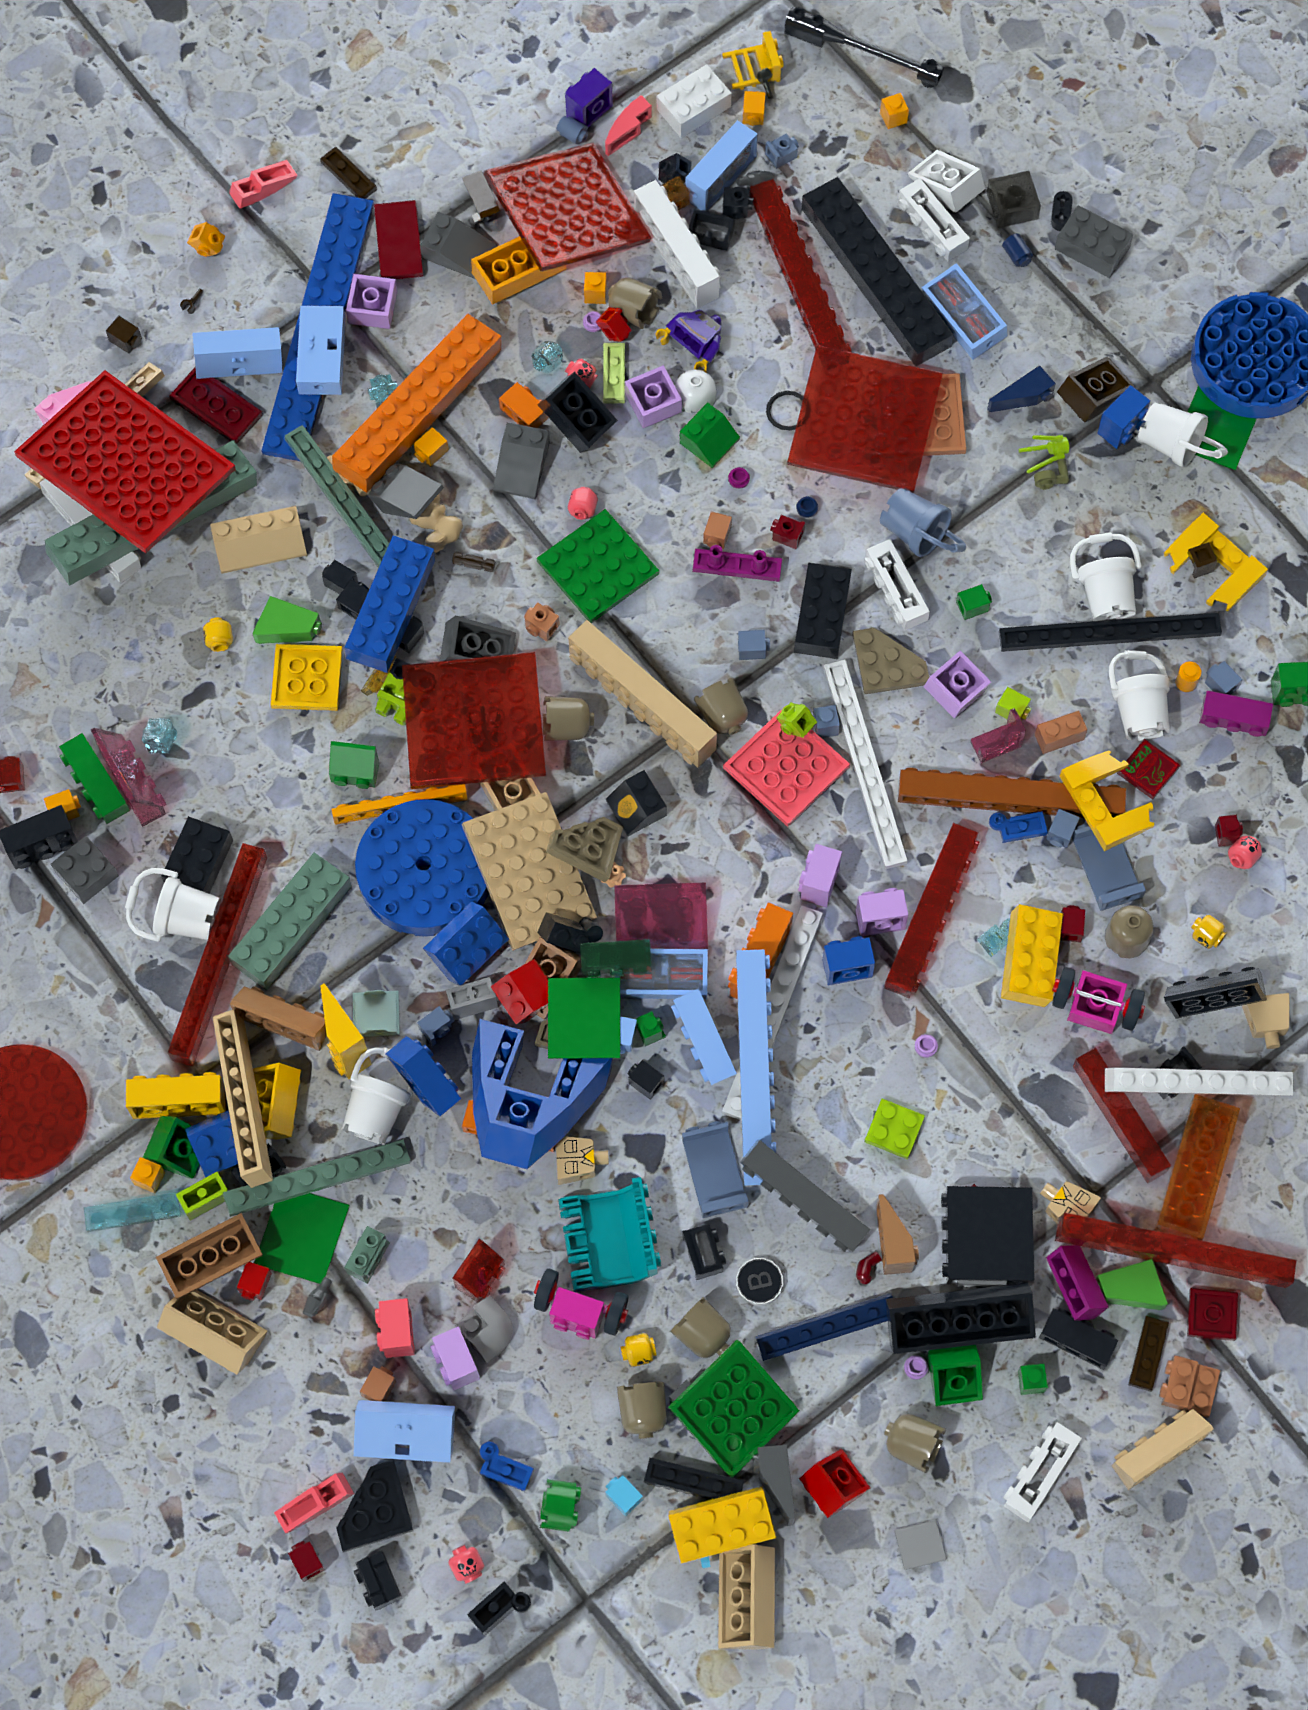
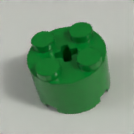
M546 1479L545 1485L550 1487L547 1488V1492L543 1493L540 1519L545 1520V1522L540 1524V1528L570 1532V1529H574V1526L576 1527L578 1512L574 1511V1507L580 1501L581 1487H576L574 1482Z

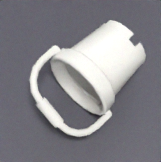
M1155 402L1145 415L1144 420L1146 423L1144 428L1140 427L1138 441L1172 458L1173 463L1183 468L1191 462L1196 452L1217 459L1228 454V450L1222 444L1204 436L1208 417L1201 413L1194 412L1191 414ZM1204 441L1218 448V450L1214 452L1199 448V446Z
M1111 532L1090 535L1089 538L1077 543L1070 554L1072 577L1074 579L1079 578V581L1085 587L1093 621L1128 619L1136 614L1133 575L1136 569L1141 568L1136 544L1122 534H1112ZM1119 539L1126 542L1134 554V560L1128 557H1111L1087 563L1081 566L1078 571L1076 569V554L1083 545L1088 543L1096 544Z
M1126 650L1124 653L1117 654L1112 658L1109 665V678L1113 699L1118 703L1126 739L1132 740V735H1138V741L1159 738L1163 736L1164 729L1169 733L1167 693L1170 688L1165 667L1159 659L1151 654H1147L1145 651ZM1121 658L1131 660L1148 659L1156 664L1161 674L1136 675L1116 682L1114 671L1117 661Z
M151 868L143 871L136 877L133 885L130 886L125 905L128 925L135 934L157 942L161 941V938L168 934L202 940L211 939L216 925V915H218L220 909V897L183 885L180 879L177 878V872L163 868ZM153 873L171 876L166 879L157 903L153 921V933L155 935L139 930L132 920V910H134L139 891L138 886L142 879Z
M376 1047L368 1049L360 1055L351 1075V1088L353 1090L341 1130L349 1133V1131L354 1132V1136L376 1144L380 1142L382 1145H385L401 1107L409 1103L413 1091L410 1087L406 1091L382 1080L358 1074L362 1063L368 1056L378 1053L388 1058L385 1053L390 1049Z

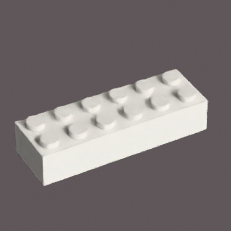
M654 180L634 190V214L698 309L719 298V289L721 288L719 278H721V274L716 266L713 267L710 263V257L706 250L702 251L697 236L689 231L685 218L679 216L676 204L670 202L667 198L666 189Z

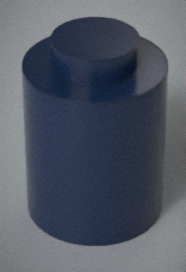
M1019 233L1009 236L1002 243V247L1016 267H1025L1030 264L1033 253Z

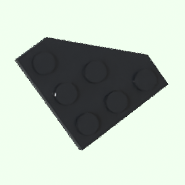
M394 1460L369 1468L347 1511L338 1523L336 1529L343 1553L414 1531Z

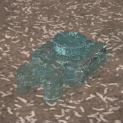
M1010 918L1003 921L1000 928L995 924L976 939L990 957L1007 945L1009 935L1007 924L1010 922Z

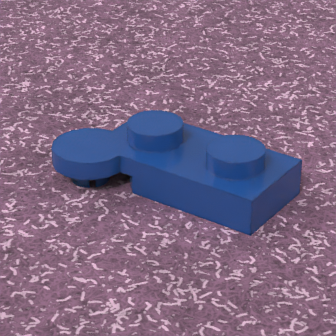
M1043 811L1014 816L1010 819H1007L1002 813H994L989 818L990 827L993 830L1000 831L1002 843L1046 836L1048 833Z
M489 1441L482 1444L480 1455L485 1460V1463L482 1466L480 1475L525 1492L534 1468L505 1456H500L499 1448L494 1442Z

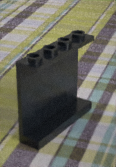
M947 1186L945 1193L941 1194V1207H945L946 1216H942L941 1219L942 1231H946V1239H942V1254H946V1263H942V1277H946V1283L952 1284L953 1280L1022 1281V1284L1028 1283L1029 1286H1032L1035 1281L1032 1187Z

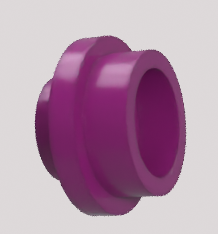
M742 467L731 470L728 475L729 484L737 489L746 487L750 481L748 471Z

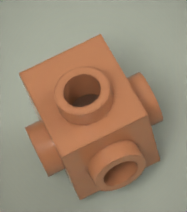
M538 602L533 608L530 607L524 616L526 630L532 636H539L545 641H548L560 626L559 616L555 614V611L548 605L543 606Z

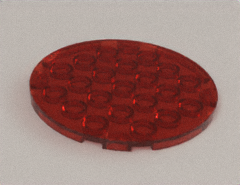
M20 1044L0 1048V1180H30L54 1170L71 1155V1152L80 1142L85 1131L88 1102L82 1081L65 1059L39 1046Z

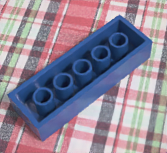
M394 535L392 536L345 644L344 650L347 660L388 673L435 563L434 548Z

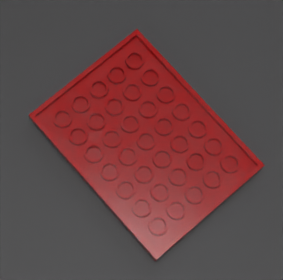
M106 370L14 451L18 459L144 553L152 549L235 471V465Z

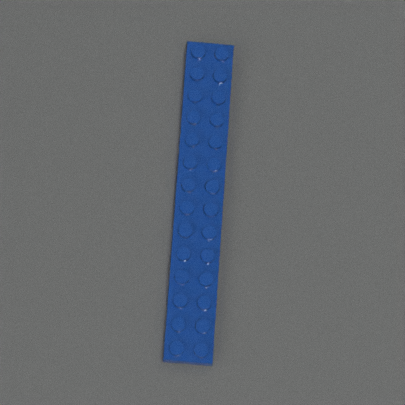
M332 194L302 306H343L345 312L353 274L357 270L373 211V200ZM300 313L261 450L263 455L295 461L300 460L285 441L284 435L303 425L311 436L322 395L298 393L296 375ZM329 347V350H335V347Z

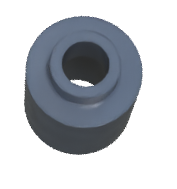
M563 116L556 128L561 136L576 145L584 143L589 134L587 126L572 117Z

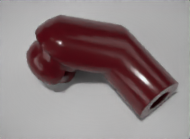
M877 1251L861 1259L857 1264L856 1278L862 1285H867L872 1281L870 1276L871 1267L882 1261Z

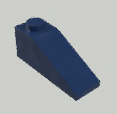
M1039 365L990 398L987 410L989 412L1034 406L1042 401L1047 402L1054 395L1056 383Z

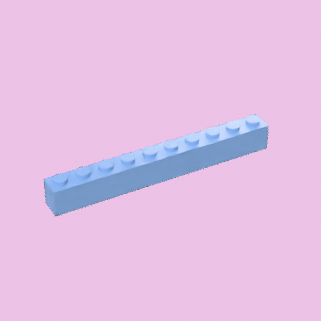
M765 949L736 951L743 1158L757 1140L762 1141L776 1153V1142H771V1133H775V1119H771L770 1109H775L774 1095H770V1086H774V1074L769 1072V1062H773V1048H768V1039H772V1025H767V1016L771 1015V1001L767 1002L766 992H771L770 978H766L765 969H770L769 955H765ZM744 1172V1186L760 1185L761 1179L756 1175L752 1178Z

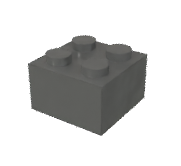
M84 836L51 863L58 877L83 905L119 876L115 867L87 836Z

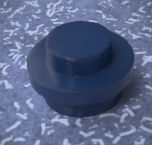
M809 496L801 498L796 505L797 513L805 518L813 517L818 511L816 500Z

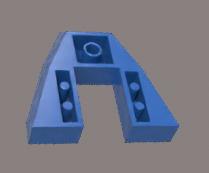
M480 1019L472 1050L473 1115L481 1156L528 1169L565 1137L605 1090L612 1070L613 1058L563 1059L549 1097L512 1088L508 1085L523 1048L524 1030Z

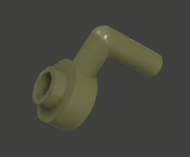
M1066 459L1057 460L1059 475H1055V472L1052 470L1036 473L1034 475L1035 486L1042 490L1052 488L1054 484H1067L1069 482Z

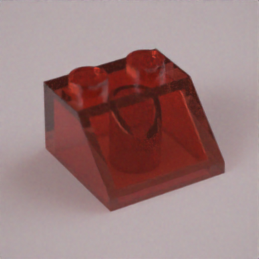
M478 1239L452 1277L455 1288L477 1303L480 1302L482 1298L484 1299L490 1295L493 1289L491 1285L494 1280H499L506 1270L504 1259L484 1241Z

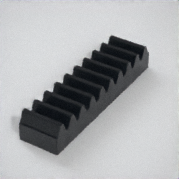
M649 1458L644 1483L712 1500L742 1492L744 1480Z

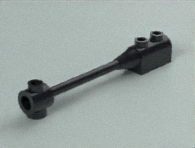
M792 7L787 15L784 33L820 48L823 47L825 41L845 43L918 72L917 79L921 80L922 85L927 88L937 86L942 77L944 66L939 65L934 59H924L919 64L848 36L845 32L832 25L831 22L824 20L823 16L809 14L802 7Z

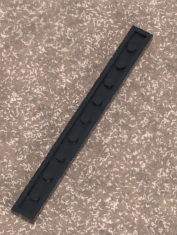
M1219 612L999 628L1001 652L1215 637L1222 634Z

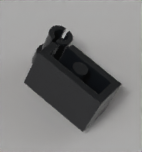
M548 912L545 913L537 932L546 943L585 955L591 942H598L603 937V929L597 923L592 922L590 918H582L578 923L577 921Z
M504 1581L474 1607L467 1616L485 1637L514 1610L518 1613L527 1612L531 1608V1599L524 1592L514 1594Z

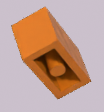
M518 382L499 398L500 409L518 425L539 428L548 419V416L537 405L541 399L535 398L527 386H522Z

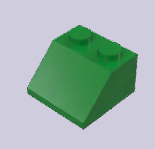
M708 402L679 431V444L711 468L740 440V436L725 415Z
M331 741L329 777L331 782L338 786L349 784L356 785V787L361 789L375 788L379 769L376 746Z
M160 1116L143 1158L161 1165L164 1170L193 1179L199 1162L185 1130L191 1125L177 1117Z
M976 1345L928 1350L929 1371L935 1406L983 1400L981 1360Z

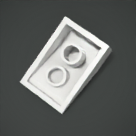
M936 150L908 173V176L913 181L920 178L943 207L953 212L960 210L985 189L980 168L939 150Z

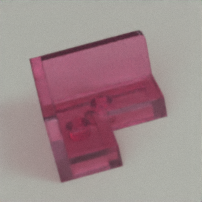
M1013 708L1010 709L1006 725L976 736L970 742L980 762L984 763L1022 747L1026 729L1016 709Z

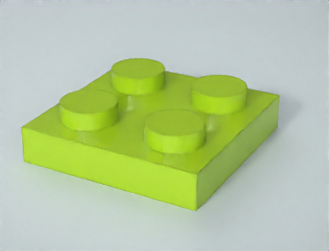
M882 1098L864 1142L908 1160L925 1115Z

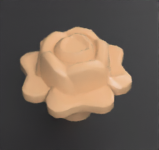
M614 862L610 878L606 882H601L606 883L610 888L614 887V885L621 886L622 880L626 877L625 873H623V866H619Z

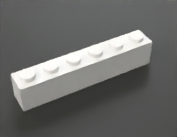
M47 479L40 482L44 496L70 526L93 515ZM135 550L107 565L106 568L119 583H122L141 569L139 561L141 557Z

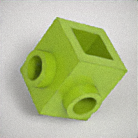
M790 702L777 716V720L781 724L780 728L784 733L802 738L817 723L809 708L804 704L799 705Z

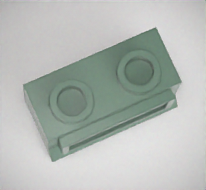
M369 1226L365 1228L344 1267L347 1274L368 1284L390 1244L385 1234Z

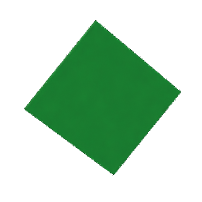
M1198 385L1187 412L1191 414L1197 412L1208 417L1204 436L1222 444L1228 450V454L1218 459L1197 452L1195 455L1236 470L1257 419L1238 416L1220 408L1203 393ZM1204 441L1199 446V448L1214 452L1218 450V448Z
M548 978V1059L620 1058V978Z
M310 1193L275 1203L259 1246L263 1255L256 1258L254 1263L267 1267L270 1270L321 1284L323 1278L326 1277L350 1205Z

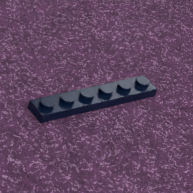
M891 1293L755 1336L763 1361L886 1322L888 1321L886 1299L893 1298V1295Z

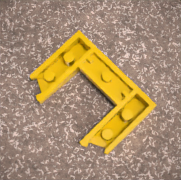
M1203 512L1164 552V557L1169 554L1171 555L1174 565L1170 566V571L1174 574L1190 559L1187 554L1188 549L1209 542L1218 560L1217 562L1232 575L1209 597L1206 604L1212 606L1214 600L1227 604L1226 611H1229L1266 576L1268 569L1253 555L1248 557L1219 532V526Z
M1109 750L1062 769L1060 773L1061 780L1104 852L1154 827V822H1150L1149 811H1153L1152 802L1113 818L1093 786L1094 783L1127 768L1129 765L1125 760L1120 762L1112 757Z

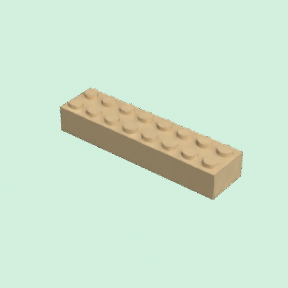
M588 620L568 637L569 657L572 662L584 667L590 678L600 681L603 689L609 694L613 693L617 696L622 706L633 710L635 717L639 721H645L650 725L651 731L657 736L661 735L672 750L677 749L683 754L682 757L688 764H694L699 768L716 751L717 733Z

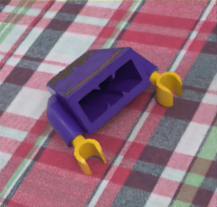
M703 310L680 312L666 325V329H658L656 331V339L658 340L661 336H664L660 342L661 345H666L669 342V335H671L698 359L703 358L702 361L695 363L694 369L703 367V371L707 373L708 362H712L720 348V332L722 329L720 325L722 321L718 315L714 314L710 317Z

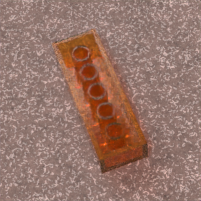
M1195 1094L1193 1096L1153 1231L1200 1245L1204 1239L1240 1108Z

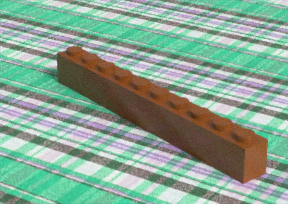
M906 768L900 771L898 803L1029 814L1043 811V815L1056 816L1058 809L1084 818L1063 782H1053L1050 779L1035 781L1027 777L1011 779L1004 775L987 777L981 773L963 775V773L957 771L950 773H941L939 770L918 771L916 768ZM1096 783L1093 784L1113 818L1125 813L1126 788H1121L1119 785H1108L1106 787L1098 786Z

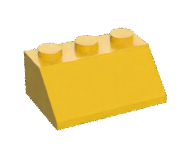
M282 1063L253 1068L265 1139L279 1140L292 1137L301 1070Z

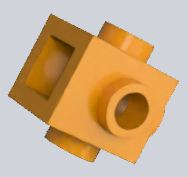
M204 222L194 226L187 244L196 249L199 255L208 257L218 254L222 250L225 235L219 232L217 227Z

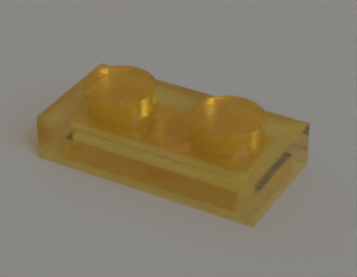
M374 669L360 691L367 696L373 692L377 693L384 683L381 681L385 674L388 675V673Z

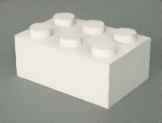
M706 64L656 96L657 111L678 136L682 138L730 108L731 92Z

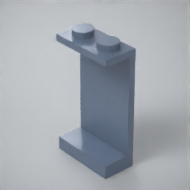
M1088 824L1077 827L1074 830L1072 840L1100 911L1143 898L1146 889L1143 882L1138 884L1123 843L1104 852Z
M715 1121L708 1124V1127L699 1129L696 1126L686 1129L682 1133V1142L702 1218L748 1208L749 1201L743 1189L728 1132V1123Z

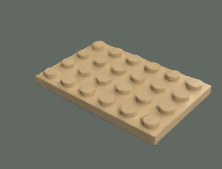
M547 792L462 823L505 934L509 938L508 941L512 951L538 941L541 936L537 932L546 912L577 921L578 923L585 917L591 920L597 918L578 869L546 853L551 834L555 830L561 829Z

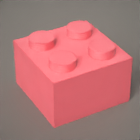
M408 1299L379 1301V1308L375 1309L376 1323H378V1328H381V1332H377V1344L380 1352L383 1351L386 1358L415 1355L412 1314Z

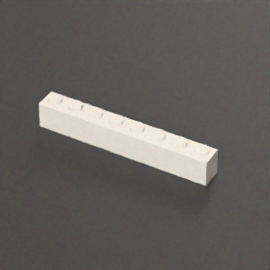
M1105 1068V1092L1293 1096V1072Z

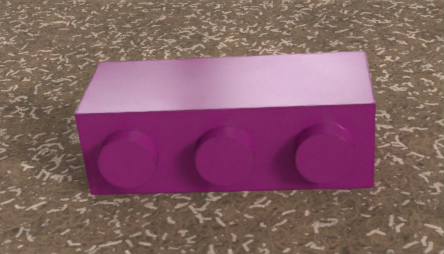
M1207 690L1203 699L1199 723L1205 724V726L1210 728H1226L1230 732H1246L1255 737L1266 736L1270 726L1273 703Z
M1080 1245L1060 1246L1046 1257L1074 1320L1095 1319L1109 1308Z

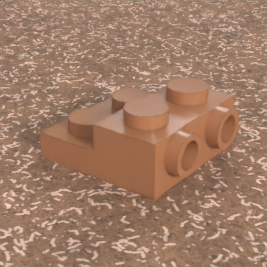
M1175 1355L1172 1361L1168 1360L1166 1364L1165 1374H1168L1167 1383H1162L1159 1397L1163 1398L1161 1405L1185 1410L1186 1412L1194 1409L1199 1415L1209 1418L1220 1370L1200 1365L1197 1361Z

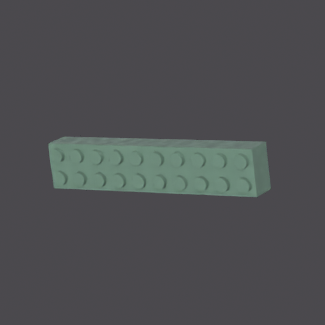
M233 440L215 449V451L235 465V471L171 531L257 486L256 470ZM91 515L44 540L46 554L69 586L117 561L130 552L139 549L95 515Z

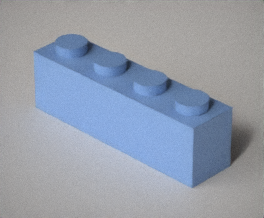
M699 988L674 999L675 1004L671 1008L676 1019L681 1017L684 1026L680 1028L685 1039L690 1038L694 1047L690 1048L695 1061L700 1059L703 1068L700 1069L704 1081H710V1084L713 1085L737 1074Z

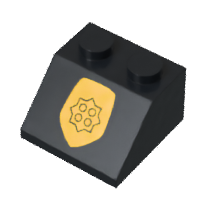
M645 770L624 780L606 798L607 804L620 825L623 826L627 836L667 816V806Z

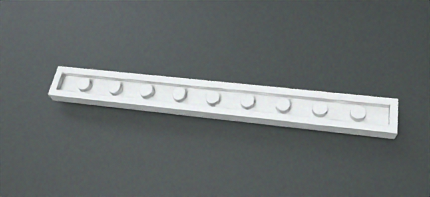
M841 660L825 664L823 669L834 705H836L838 718L884 867L889 869L907 864L906 854L846 661Z
M802 905L772 980L771 992H768L766 996L767 1002L771 1001V1015L767 1016V1025H772V1039H768V1048L773 1047L823 916L822 912ZM739 1066L722 1114L742 1121Z

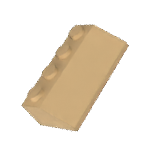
M296 506L210 524L221 574L307 556Z
M198 1290L179 1299L174 1297L164 1306L157 1328L167 1335L172 1336L187 1347L196 1350L237 1375L248 1365L268 1332Z
M1194 1409L1189 1412L1182 1410L1173 1417L1175 1420L1168 1426L1166 1423H1163L1153 1430L1154 1436L1149 1439L1144 1436L1134 1443L1136 1448L1128 1453L1125 1449L1114 1457L1116 1461L1113 1463L1112 1468L1126 1488L1130 1490L1205 1439L1213 1431L1212 1425Z
M754 1544L719 1553L718 1648L755 1650L774 1648L775 1548Z

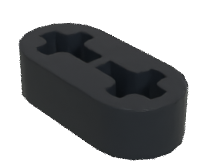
M1059 191L1054 196L1051 226L1055 230L1061 231L1071 216L1072 196L1070 193ZM1060 199L1064 200V207H1060ZM1059 214L1063 215V223H1060L1058 220Z

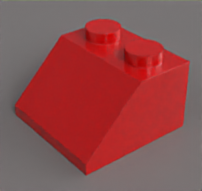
M535 959L508 973L491 986L516 1025L526 1023L548 1006V977Z
M843 1449L815 1463L799 1478L806 1491L810 1493L818 1504L819 1509L827 1518L844 1509L871 1488Z

